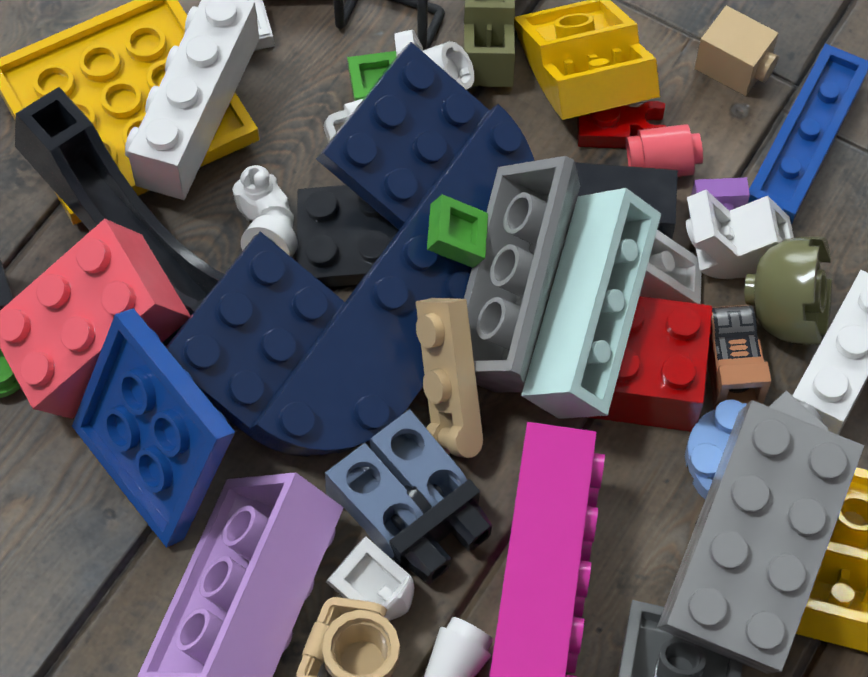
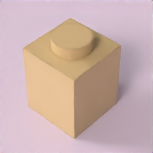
M726 5L701 38L694 69L747 96L758 80L763 83L768 80L778 62L779 56L773 53L778 32Z

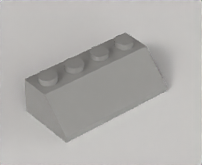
M567 156L498 167L487 208L488 223L485 259L471 269L464 299L467 300L476 383L478 386L495 393L523 391L580 189L575 161Z

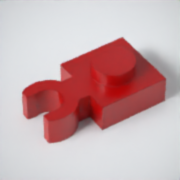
M647 101L639 107H630V104L577 116L578 147L626 148V137L637 136L638 130L666 127V125H652L647 122L648 120H663L665 103Z

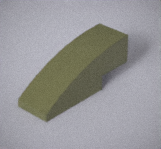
M464 0V50L468 54L474 69V83L472 86L513 87L515 0Z

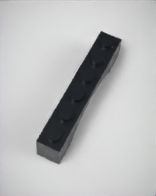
M57 87L16 113V149L90 231L101 221L107 219L142 234L189 314L192 315L224 273L198 258L159 222L123 176L103 144L93 123L60 87Z

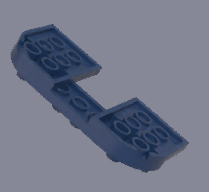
M412 42L402 49L316 158L318 162L399 230L346 302L260 231L252 238L166 347L181 367L191 375L195 384L213 406L230 422L255 441L282 453L308 457L310 455L341 453L369 441L370 438L406 411L423 387L425 375L421 343L416 333V323L418 320L416 301L430 298L464 299L472 267L427 250L430 204L443 194L487 212L498 167L535 161L521 129L499 104L489 110Z

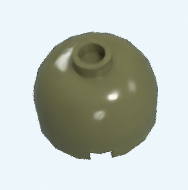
M825 237L785 239L771 246L759 259L756 274L746 275L744 288L746 305L755 306L758 322L770 335L783 342L799 345H820L823 340L821 335H826L828 331L831 312L832 279L826 278L825 270L821 269L820 262L831 263L830 249Z

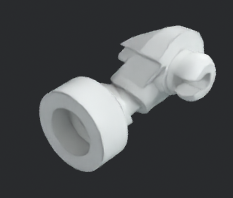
M259 165L249 166L241 173L240 179L234 184L232 189L239 211L247 221L253 220L241 237L242 251L252 238L261 231L292 257L297 250L298 240L293 231L294 215L289 210L288 198L278 186L277 178L269 174L266 168Z

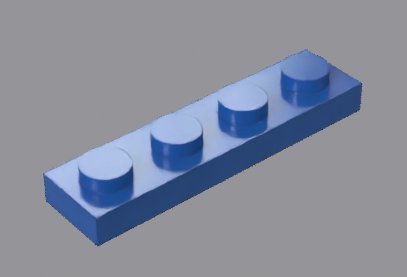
M825 43L749 188L750 197L748 203L769 196L790 217L792 225L868 75V60Z

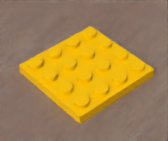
M133 0L0 58V95L15 120L17 112L57 87H60L93 123L119 170L139 196L150 190L135 185L130 160L125 156L126 140L133 127L139 128L146 114V100L151 88L161 84L165 75V65L170 49L174 45L179 46L184 37L187 14L178 0ZM234 93L200 167L260 140L257 126L236 93ZM56 193L72 224L75 225L82 222Z

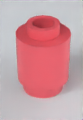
M688 124L638 130L637 136L626 137L627 161L630 167L678 170L677 177L694 175L695 164L703 163V148L700 134H691Z

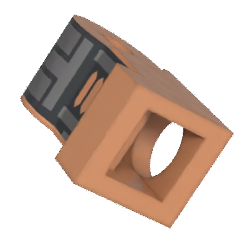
M750 304L712 307L708 367L714 409H716L720 402L732 399L742 404H748L751 400L763 404L771 384L768 362H764L760 339L758 340L756 317L754 309ZM749 388L747 391L742 393H733L729 391V389Z

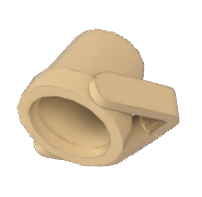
M340 597L328 599L322 606L317 622L314 623L302 653V660L297 670V677H317L320 667L324 663L326 670L332 677H391L398 665L400 643L396 629L385 618L387 609L375 602Z

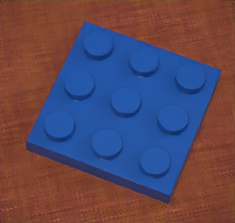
M134 308L115 314L72 427L167 548L185 539L235 431L228 424L225 416L213 406L195 384L191 375L181 367L160 341L156 332L149 328Z

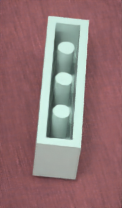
M627 188L577 197L521 395L558 419L608 416L661 217L660 212Z

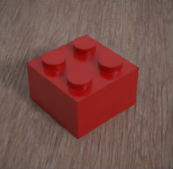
M639 296L608 416H592L588 418L691 432L695 424L698 423L704 402L712 306Z

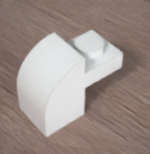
M707 190L687 197L691 217L686 220L687 233L690 241L696 248L699 269L707 276L719 279L745 278L747 274H756L759 259L771 246L785 239L794 238L790 217L769 196L730 211Z

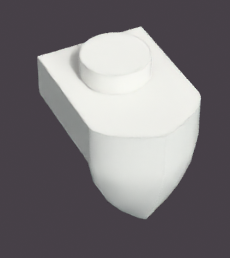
M364 537L326 580V583L343 598L375 602L383 605L387 609L385 618L389 621L401 617L409 611L415 589L412 576L367 537Z

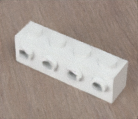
M201 0L198 7L193 6L190 9L185 22L184 37L179 46L174 45L170 49L165 65V75L161 84L151 88L146 100V114L139 128L133 127L126 140L125 156L130 160L137 187L185 200L259 41L254 1Z

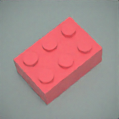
M104 219L0 310V349L33 409L70 419L76 416L115 314L134 308L149 328L156 332L161 342L165 341L190 318L191 315L142 234Z

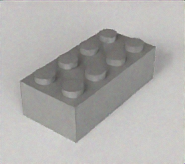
M751 400L737 415L657 629L766 674L782 672L865 445Z

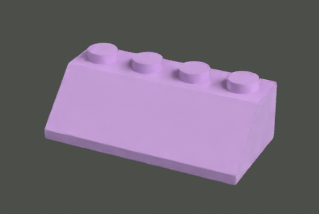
M296 472L227 479L137 677H273L282 653L291 642L292 629L303 603L313 590L314 577L324 553L334 540L335 527L344 507Z

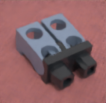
M410 409L370 438V448L366 443L362 444L325 472L326 494L346 509L366 531L377 547L401 568L405 569L408 567L427 584H431L451 566L452 558L438 544L448 534L452 532L468 552L477 548L491 535L492 524L479 506L480 490L470 479L467 480L456 463Z

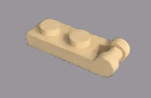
M430 298L416 301L418 317L416 333L421 343L425 374L423 389L428 398L431 422L426 429L447 454L451 453L457 457L472 458L481 451L483 433L467 300Z

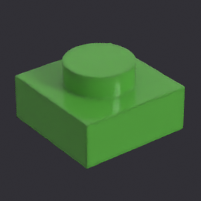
M396 51L347 57L354 101L363 99L397 57Z
M441 194L430 204L427 250L474 268L485 259L488 213Z

